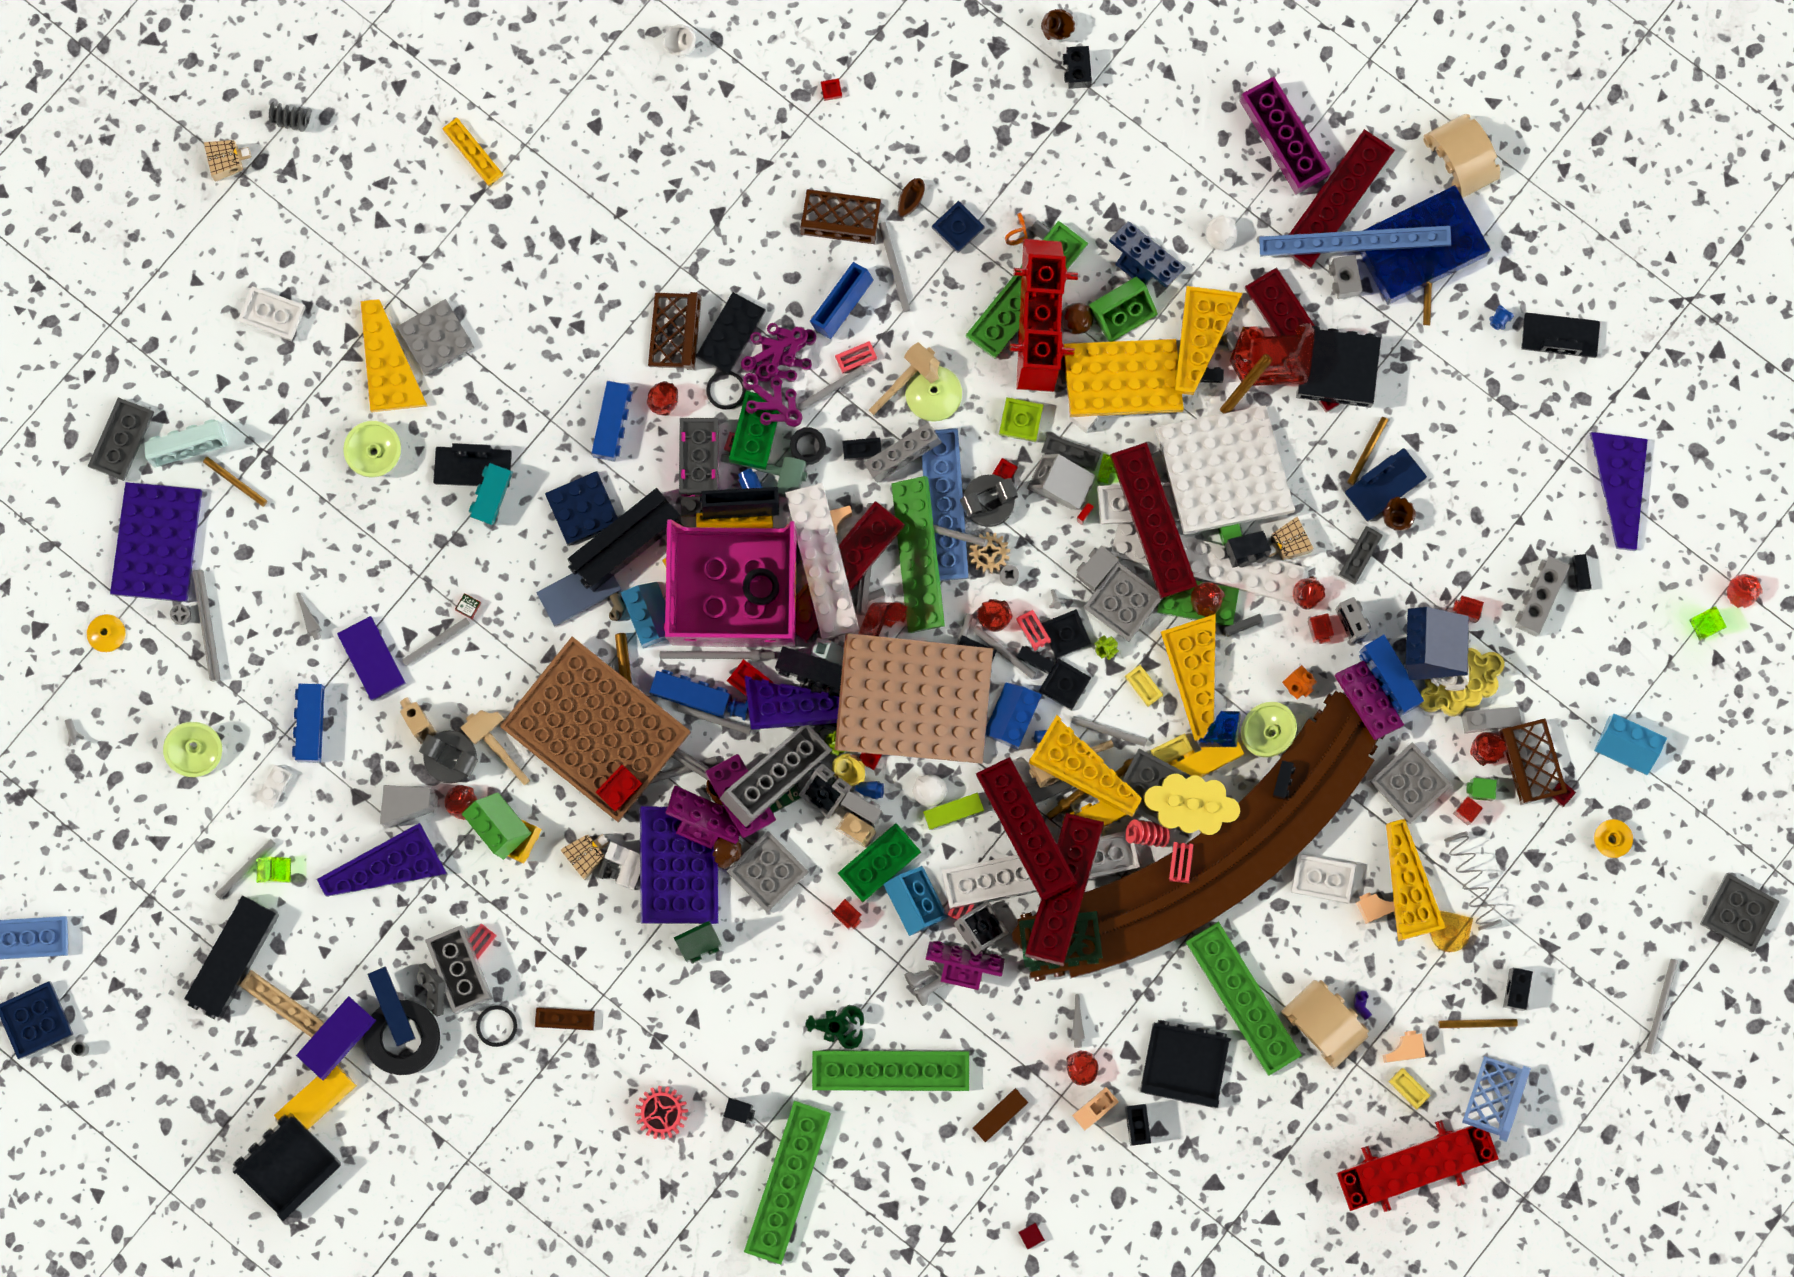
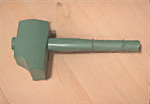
M724 454L721 455L720 459L721 462L778 475L779 497L786 498L785 492L800 489L802 481L805 482L807 478V472H805L806 461L792 457H784L782 467L767 464L766 470L729 462V456Z

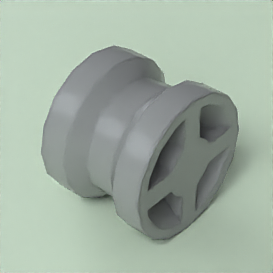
M1013 565L1004 566L1000 571V581L1002 584L1013 586L1017 583L1019 578L1018 569Z
M182 604L175 605L170 610L171 619L178 625H185L191 620V611Z

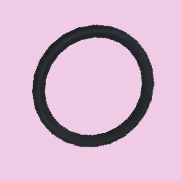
M723 371L718 372L707 383L706 394L709 401L715 407L724 410L739 406L744 400L746 389L742 384L743 379L732 371L729 375L736 377L742 385L740 399L732 405L724 406L716 403L711 397L710 387L712 382L721 375H728Z
M498 1005L490 1006L479 1015L476 1022V1031L481 1041L486 1045L492 1047L504 1046L514 1038L517 1032V1020L508 1008ZM496 1009L508 1013L513 1021L511 1035L500 1043H492L486 1040L480 1030L483 1016L487 1012Z

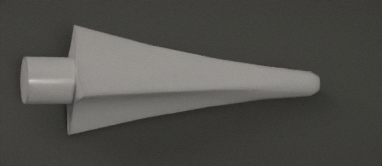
M298 592L296 596L301 606L307 633L313 636L314 640H319L321 638L319 632L322 629L309 611L301 593Z
M1076 994L1071 1041H1074V1048H1082V1041H1084L1085 1036L1081 1018L1080 996Z

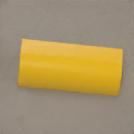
M337 1065L324 1081L317 1076L274 1116L279 1120L284 1114L292 1113L309 1129L357 1085Z

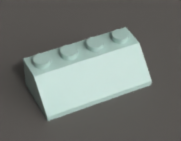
M215 419L207 420L200 426H188L186 430L180 432L177 430L171 431L164 437L155 436L150 438L149 441L144 442L146 460L154 468L228 446L222 424L218 420L215 421Z

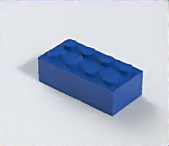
M1385 635L1366 644L1359 651L1361 654L1359 655L1360 660L1365 661L1399 717L1424 702L1413 681L1409 680L1407 671Z

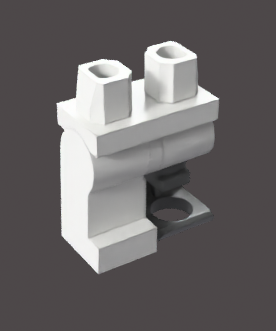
M610 841L604 859L621 865V869L616 870L607 861L603 860L597 877L600 879H615V884L635 890V888L640 890V854Z

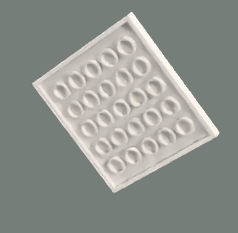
M1266 405L1156 427L1155 431L1184 535L1295 512Z

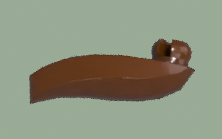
M921 178L912 179L903 188L898 201V215L900 217L908 216L921 203L925 191V184Z

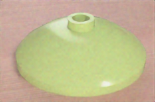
M939 366V379L933 383H930L918 371L908 381L905 392L906 402L910 410L917 417L932 422L942 421L952 416L958 409L962 399L961 384L956 375L947 368ZM931 388H936L938 391L932 393L930 390Z
M367 421L355 426L348 433L343 447L344 457L349 467L357 474L364 477H379L390 472L398 463L401 455V443L396 432L387 424L379 421ZM373 449L378 450L377 454L372 455L371 451Z
M1262 703L1254 707L1246 715L1242 723L1241 738L1243 744L1252 754L1259 757L1279 755L1292 744L1297 731L1296 718L1292 711L1281 703Z
M185 722L177 725L167 734L163 745V755L168 766L176 773L186 777H199L210 773L220 762L222 742L218 734L208 725L200 722ZM194 742L197 746L192 747L190 743Z

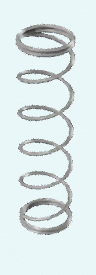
M1467 831L1448 837L1444 839L1445 843H1448L1459 838L1468 837L1466 840L1455 846L1449 852V854L1451 856L1474 855L1470 859L1462 863L1460 866H1458L1456 872H1480L1477 876H1475L1467 883H1465L1462 889H1487L1484 893H1482L1469 903L1470 907L1494 906L1491 910H1489L1476 920V924L1482 925L1478 927V930L1480 931L1491 926L1502 923L1501 919L1493 922H1477L1482 917H1484L1492 910H1494L1496 905H1471L1475 900H1477L1485 893H1487L1489 891V888H1464L1468 883L1476 879L1483 872L1481 870L1457 871L1461 866H1463L1476 856L1475 853L1451 854L1453 850H1455L1457 847H1459L1469 839V836H1467L1468 833Z

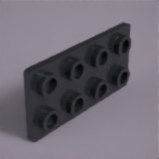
M1525 313L1521 349L1596 358L1600 321Z
M452 443V447H436L433 483L436 485L478 486L484 480L482 473L485 466H489V463L511 470L512 451L492 449L491 445Z

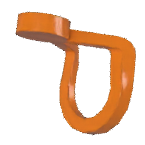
M1018 213L1017 217L1022 228L1015 229L1005 236L1007 245H1017L1022 243L1023 239H1028L1025 222L1021 213ZM1023 231V237L1009 240L1013 234Z

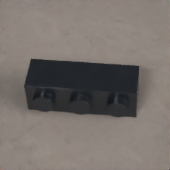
M1207 367L1200 382L1223 383L1224 369L1220 367L1209 369Z
M1586 554L1574 555L1572 561L1577 592L1590 591L1592 587Z
M1022 646L1017 655L1019 660L1047 674L1050 673L1054 665L1052 658L1044 657L1038 651H1032V648L1029 646Z
M1282 760L1273 793L1274 798L1285 800V797H1288V785L1291 786L1292 783L1291 774H1294L1296 768L1293 767L1294 763Z

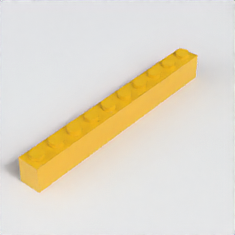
M1226 733L1217 738L1218 742L1214 744L1208 742L1201 746L1202 750L1196 753L1194 750L1183 755V760L1178 762L1175 759L1168 764L1191 776L1203 777L1242 757L1245 753L1234 733L1231 735ZM1099 799V803L1093 806L1089 803L1081 807L1082 811L1077 814L1074 812L1069 813L1104 822V827L1127 816L1124 812Z

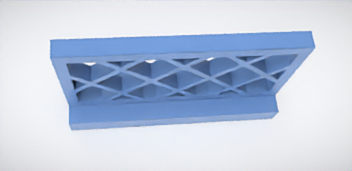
M1484 1056L1462 1123L1499 1135V1140L1507 1142L1531 1068L1523 1066L1521 1069ZM1486 1063L1493 1065L1497 1071L1488 1073L1485 1068ZM1510 1071L1515 1073L1516 1076L1513 1079L1507 1080L1504 1072ZM1500 1075L1503 1082L1495 1085L1491 1077ZM1487 1079L1492 1087L1483 1089L1480 1082ZM1507 1086L1510 1094L1502 1096L1499 1088ZM1494 1090L1498 1098L1490 1101L1486 1093ZM1482 1095L1486 1103L1478 1106L1474 1098ZM1501 1102L1505 1110L1497 1112L1493 1104ZM1489 1106L1493 1114L1485 1117L1481 1109ZM1477 1111L1481 1119L1473 1120L1468 1118L1470 1113ZM1496 1118L1500 1124L1499 1128L1490 1126L1488 1120Z

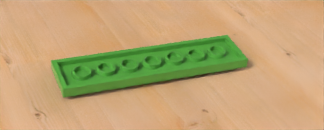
M1060 221L1054 225L1043 239L1047 241H1060L1062 243L1063 254L1066 256L1065 266L1067 270L1088 246V242ZM1013 276L966 334V338L994 359L999 356L1019 331L1022 276Z
M922 476L891 483L895 517L905 524V527L897 535L908 633L945 627L928 477Z
M1219 921L1185 942L1268 1076L1302 1056Z
M813 1051L812 1090L969 1091V1051Z
M794 1101L744 1253L780 1265L782 1264L831 1116L830 1112Z

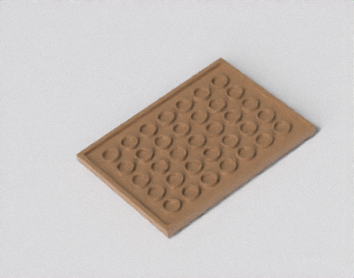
M845 633L835 750L983 764L993 648Z
M573 636L500 725L504 731L618 823L691 733L689 729ZM623 764L643 784L615 812L595 792Z

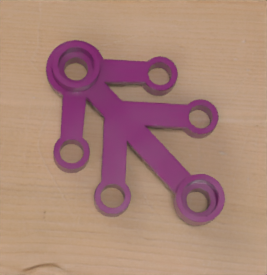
M770 323L767 326L768 333L772 336L778 334L787 337L782 341L763 337L759 332L752 333L750 339L755 345L762 344L770 346V348L753 357H744L741 361V367L745 372L752 373L756 370L757 363L774 355L772 362L767 365L766 371L769 375L775 376L779 372L778 367L784 349L790 346V350L783 357V363L787 367H792L795 364L798 347L807 340L806 330L802 327L788 330L778 327L775 323ZM772 327H776L774 332L770 331ZM800 333V337L795 338V335ZM759 336V340L754 341V338ZM788 358H792L790 363H786ZM747 361H751L750 365H745ZM772 367H775L774 372H770Z
M806 330L807 335L813 339L811 341L806 340L803 345L798 347L797 352L806 345L811 346L816 342V333L813 330ZM777 334V339H778V341H782V340H784V339L787 338V337H785V338L782 339V338H780L779 335ZM790 348L783 352L779 366H786L783 363V357L789 353ZM770 357L763 360L762 364L758 365L755 370V375L761 382H768L775 377L787 379L789 382H794L797 379V373L794 370H779L775 376L769 374L763 376L761 372L766 370L767 365L770 364ZM788 358L786 363H790L792 358ZM808 358L795 359L793 367H801L807 371L811 369L812 362ZM806 361L810 363L808 367H804L802 364ZM772 367L770 372H774L775 367ZM793 373L795 377L790 379L788 374Z
M748 373L744 376L743 387L747 390H753L767 401H748L746 405L748 413L753 414L757 410H778L781 414L762 413L760 422L763 425H769L771 422H785L791 427L801 424L803 417L801 412L796 409L795 399L797 393L794 389H788L785 393V399L788 401L787 408L782 404V380L775 377L771 380L770 386L774 392L773 397L758 384V377L755 374Z

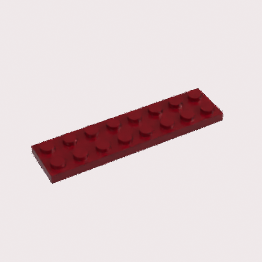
M1364 129L1288 235L1337 232L1392 156L1395 149ZM1322 253L1289 256L1310 270Z
M1276 267L1246 285L1244 289L1300 373L1304 341L1303 332L1305 328L1315 325ZM1318 401L1326 413L1340 405Z
M1147 442L1110 454L1160 599L1197 587Z
M877 501L870 506L839 544L850 591L905 527L904 523ZM807 582L796 595L795 633L808 643L819 630V625Z
M1011 757L975 773L1041 901L1076 885V879Z
M1066 813L1057 846L1077 884L1044 901H1040L1025 957L1064 966L1104 822Z

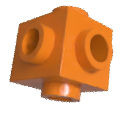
M1301 665L1282 683L1291 695L1299 699L1302 695L1306 698L1314 691L1312 687L1317 681Z

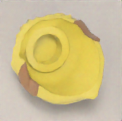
M845 753L834 758L832 771L834 772L833 776L837 779H843L850 786H855L865 781V766L856 755Z

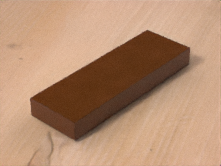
M536 1007L535 1027L594 1031L595 1011Z
M1015 1088L972 1129L986 1143L1029 1102Z

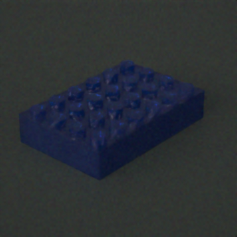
M1456 185L1362 230L1450 226L1451 246L1358 251L1387 305L1487 257L1491 251Z

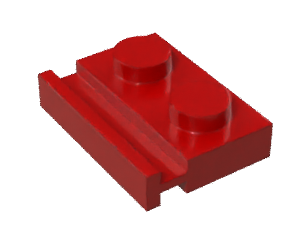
M744 659L726 680L746 697L745 676L752 677L751 679L762 681V679L768 680L769 683L774 684L772 680Z
M621 764L595 793L617 812L643 783Z

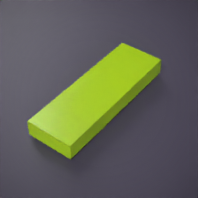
M977 792L923 811L929 830L983 812L984 809Z

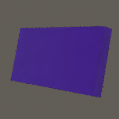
M372 616L337 633L371 701L406 684Z
M348 996L296 1056L324 1081L376 1020Z

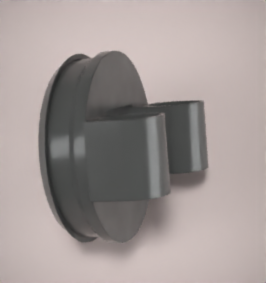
M981 475L968 484L964 496L960 499V503L967 519L970 518L980 526L993 527L1002 524L1009 518L1014 508L1015 499L1018 498V493L1011 478L1004 480L996 475ZM995 489L1002 506L983 513V508L977 495Z
M443 731L434 736L427 734L419 749V752L423 754L424 765L429 774L443 783H457L468 776L470 777L478 762L476 749L471 740L457 731ZM446 744L462 751L453 767L454 770L437 762Z

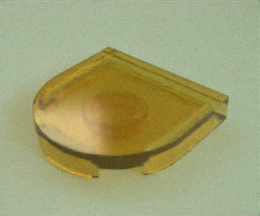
M1439 910L1446 928L1430 933L1432 942L1443 952L1459 951L1469 940L1473 918Z

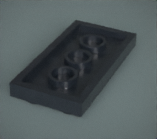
M732 292L696 354V358L729 375L749 342L752 333H754L765 314L766 309Z

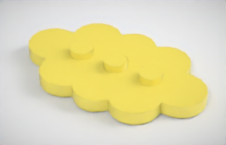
M1468 648V686L1466 685L1463 690L1450 691L1446 690V686L1441 684L1439 687L1431 682V679H1424L1426 688L1420 692L1424 699L1420 707L1426 712H1436L1441 709L1446 715L1451 717L1460 715L1465 707H1477L1481 703L1482 697L1489 698L1497 692L1499 687L1497 676L1504 669L1503 657L1495 652L1481 655L1478 650Z
M1171 774L1163 780L1162 786H1153L1144 794L1146 807L1149 810L1158 812V821L1163 827L1167 829L1179 827L1185 833H1193L1199 830L1202 834L1213 835L1220 830L1222 822L1230 823L1235 821L1240 814L1238 802L1235 799L1226 797V789L1220 781L1209 780L1205 782L1197 775H1192L1185 779L1180 774Z

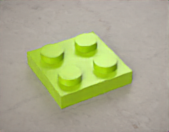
M1006 397L999 435L1036 442L1044 404Z

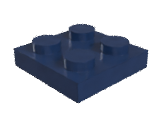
M958 200L932 225V229L954 251L959 253L985 229V226Z

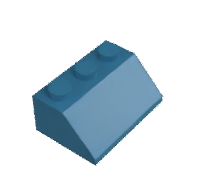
M658 582L637 585L620 592L642 648L644 649L666 640L664 631L666 602Z
M1612 714L1605 724L1594 751L1648 775L1660 756L1667 737L1617 714Z
M923 866L902 873L883 884L909 936L948 918Z

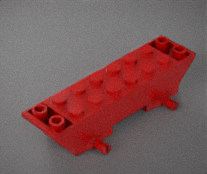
M1023 239L1022 268H1014L1013 276H1022L1018 344L1010 343V347H1014L1010 348V352H1018L1016 390L1054 392L1058 372L1061 370L1063 355L1074 356L1075 348L1063 347L1061 316L1065 282L1067 279L1078 280V272H1067L1065 266L1066 256L1063 254L1060 241Z
M1443 1120L1434 1122L1439 1133L1435 1137L1379 1157H1372L1369 1146L1362 1147L1365 1159L1359 1164L1336 1173L1349 1211L1378 1201L1381 1202L1384 1212L1390 1211L1392 1209L1388 1198L1452 1175L1456 1179L1457 1186L1466 1184L1462 1172L1499 1159L1490 1133L1471 1125L1453 1131H1446Z

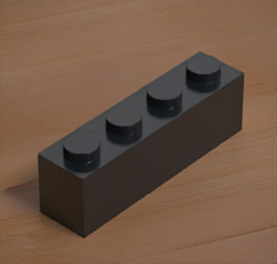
M778 487L701 491L703 519L779 515Z
M782 646L775 666L776 671H779V675L787 678L791 675L796 677V680L801 683L807 684V682H811L819 689L825 690L829 688L833 690V693L840 695L842 665Z

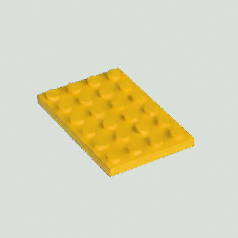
M1176 339L1069 343L1063 345L1064 348H1075L1074 356L1064 355L1070 417L1183 412L1182 394L1175 393L1178 365Z

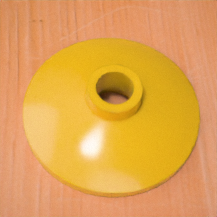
M109 614L100 615L93 619L87 629L89 644L100 652H112L122 645L126 634L122 621ZM103 629H107L106 635L101 634Z
M1610 819L1602 822L1597 827L1594 833V843L1598 851L1604 856L1619 858L1631 849L1633 834L1624 822ZM1610 836H1613L1615 838L1614 843H1611L1609 841Z

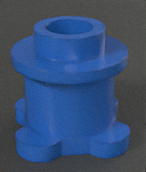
M1499 305L1494 316L1489 318L1490 325L1496 330H1504L1508 321L1511 322L1514 315L1502 305Z
M734 698L733 702L729 701L727 712L730 713V717H742V720L745 721L748 711L747 700L746 703L736 701V698Z

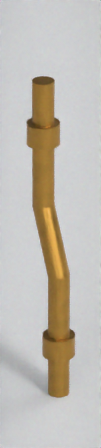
M1133 758L1126 760L1123 763L1124 765L1115 771L1119 778L1127 772ZM1077 789L1066 799H1061L1057 803L1058 805L1046 815L1052 820L1060 812H1065L1069 809V805L1085 794V792Z

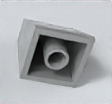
M1060 454L1042 455L1027 489L1069 509H1080L1085 504L1087 492L1093 487L1095 475Z
M384 785L380 824L386 828H391L434 812V807L438 805V796L435 795L431 788Z

